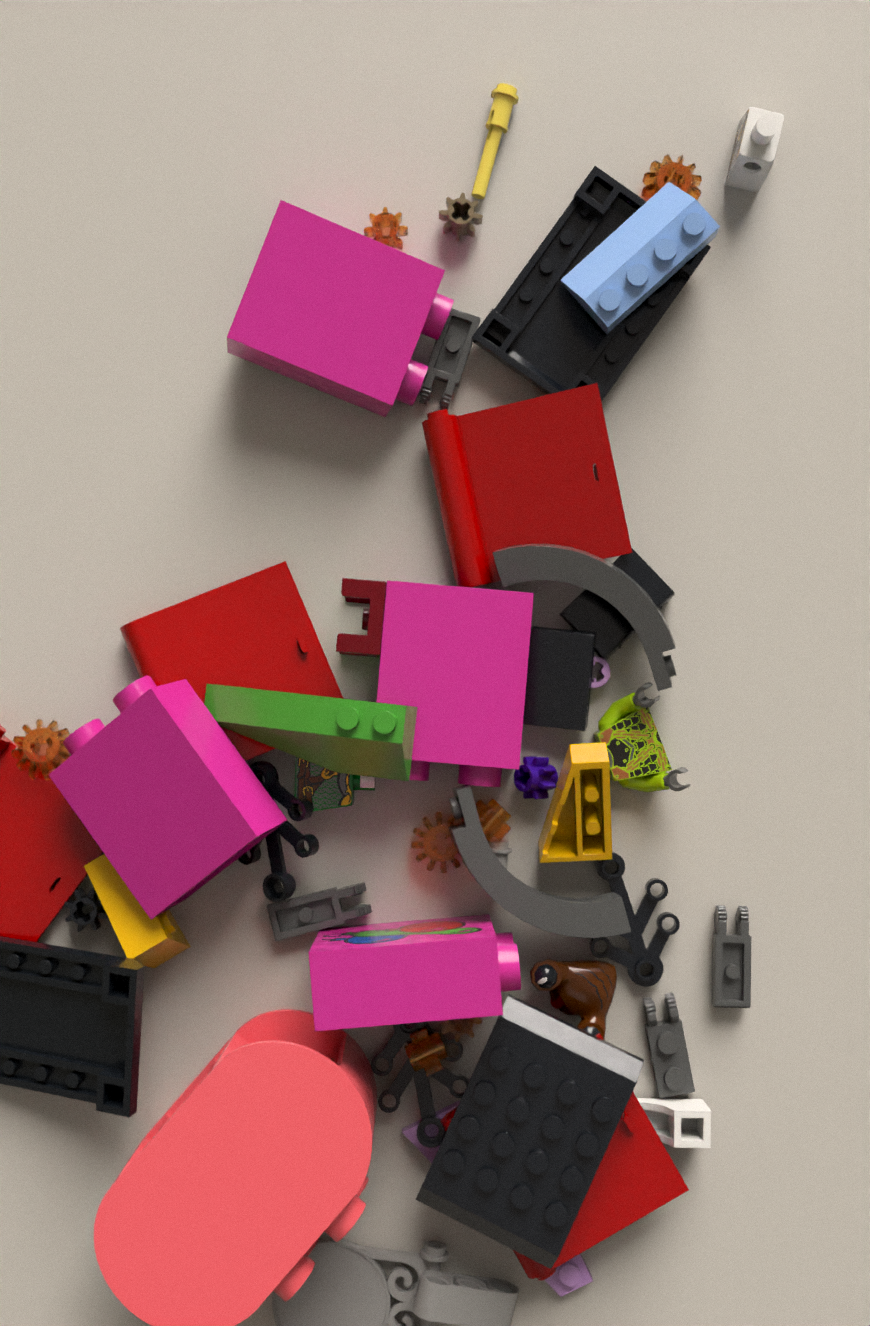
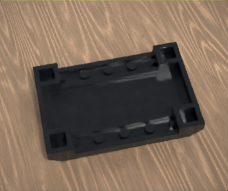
M594 166L574 194V198L495 309L492 308L472 336L471 341L547 395L598 383L602 402L711 247L706 245L614 329L606 334L560 280L643 206L646 201L597 166Z
M0 936V1084L95 1103L96 1111L124 1117L134 1115L137 1112L145 966L136 959Z
M508 994L503 1005V1015L498 1016L416 1200L551 1269L563 1248L634 1090L644 1064V1059Z

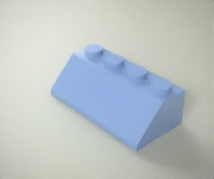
M668 182L566 274L560 282L602 330L608 334L716 237L720 226L695 198Z

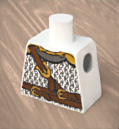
M755 107L748 108L738 124L724 185L756 193L760 191L775 160L784 115ZM753 162L755 170L746 168L744 164Z

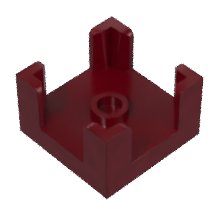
M342 578L341 594L345 597V600L351 603L370 604L369 609H363L362 630H367V635L339 633L337 635L336 652H340L339 654L380 658L387 582Z

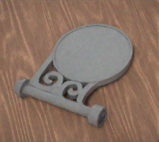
M332 1238L320 1239L308 1255L315 1262L314 1268L294 1296L285 1302L273 1292L272 1309L276 1325L386 1326L388 1323V1326H413V1317L410 1314H403L402 1322L404 1324L397 1323L395 1315L399 1311L408 1310L413 1312L412 1309L421 1274L427 1270L440 1271L441 1262L449 1259L446 1245L439 1241L425 1242V1247L420 1250V1253L363 1246L344 1239L335 1242ZM377 1260L399 1262L412 1266L418 1274L416 1284L409 1289H401L397 1286L396 1279L400 1276L404 1277V1285L409 1287L413 1278L410 1269L405 1266H396L391 1270L387 1279L382 1266ZM391 1295H392L393 1298H395V1299L398 1300V1301H396L392 1306H391ZM420 1318L419 1326H434V1322Z

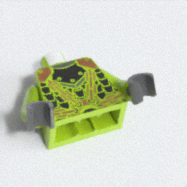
M647 682L637 689L635 693H630L613 702L598 721L599 730L593 735L596 743L606 742L610 763V779L612 781H618L623 788L642 792L668 789L681 791L689 788L691 784L681 785L677 781V774L688 772V770L681 767L667 773L672 768L649 707L656 703L660 696L654 699H648L645 696L644 690L653 685Z

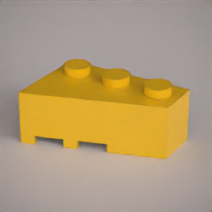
M606 742L569 744L556 784L557 787L554 790L538 840L540 863L612 860L610 763Z
M105 854L84 866L127 958L136 959L144 966L156 968L191 947L170 910L153 919L149 918Z

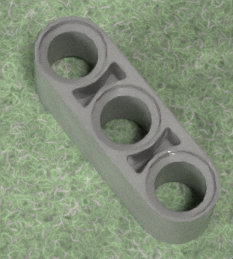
M427 1270L421 1274L412 1310L419 1318L436 1323L463 1326H510L519 1289L514 1284L502 1279Z

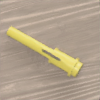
M500 83L491 93L493 102L488 121L485 125L489 131L471 193L477 199L485 198L502 132L504 134L507 133L513 105L517 104L519 100L516 95L517 89L509 84Z

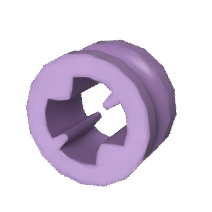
M594 656L593 666L595 662L600 664L601 669L599 673L602 675V678L598 682L596 678H593L591 688L603 686L610 678L611 670L609 664L605 659Z

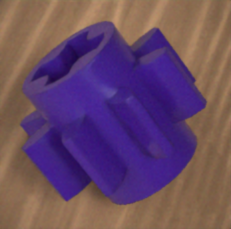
M523 757L524 765H520L519 770L515 769L514 772L516 788L523 792L524 799H548V791L557 787V770L554 766L548 764V757Z

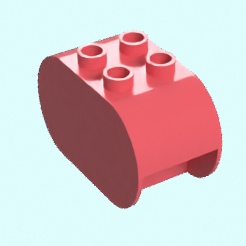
M278 1009L251 1018L233 1034L141 1140L103 1197L94 1223V1249L102 1275L118 1300L139 1319L151 1326H235L250 1317L272 1291L285 1302L294 1296L314 1268L315 1262L308 1255L316 1246L323 1232L335 1242H338L355 1225L366 1206V1203L359 1196L369 1181L366 1175L371 1161L377 1111V1087L369 1060L358 1043L343 1029L315 1031L313 1013L302 1010Z

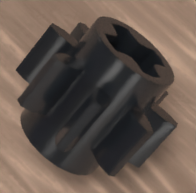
M94 887L91 888L87 895L82 888L75 890L77 900H68L64 903L66 907L70 908V916L65 919L66 922L73 920L78 924V932L83 931L88 924H90L94 931L99 929L101 923L98 918L104 919L108 918ZM91 904L94 910L91 913L84 914L82 908L85 905Z

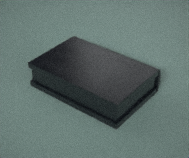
M633 548V553L620 555L612 564L634 579L648 593L659 610H662V606L675 595L674 591ZM586 589L559 614L573 630L596 632L595 653L605 660L618 649H621V646L636 632L628 620L613 605Z
M531 626L523 724L579 731L586 730L588 726L596 632Z

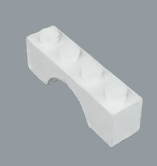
M637 1098L662 1143L674 1148H711V1110L703 1099Z

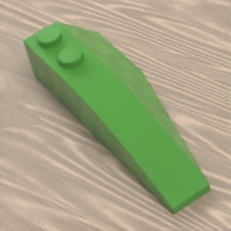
M208 683L206 685L204 705L219 726L337 773L409 781L417 707Z

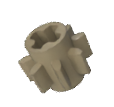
M461 193L460 198L455 200L447 197L446 206L448 210L439 211V219L447 221L443 226V234L451 232L456 235L458 242L461 236L467 234L475 237L476 230L473 224H482L483 215L474 213L478 209L479 201L475 200L471 203L468 199H465V193ZM455 214H457L460 218H457V219L455 220V219H454ZM466 215L467 220L464 221L461 217Z

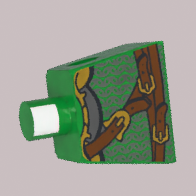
M296 757L294 797L297 799H308L312 804L313 811L352 806L354 804V790L375 791V777L337 773ZM298 805V812L302 813V807Z

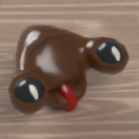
M546 959L536 962L530 970V979L533 986L538 991H549L552 1007L559 1009L566 1015L579 1016L581 1021L577 1025L578 1028L594 1036L600 1033L604 1040L606 1016L613 1001L617 983L615 966L600 960L555 961Z

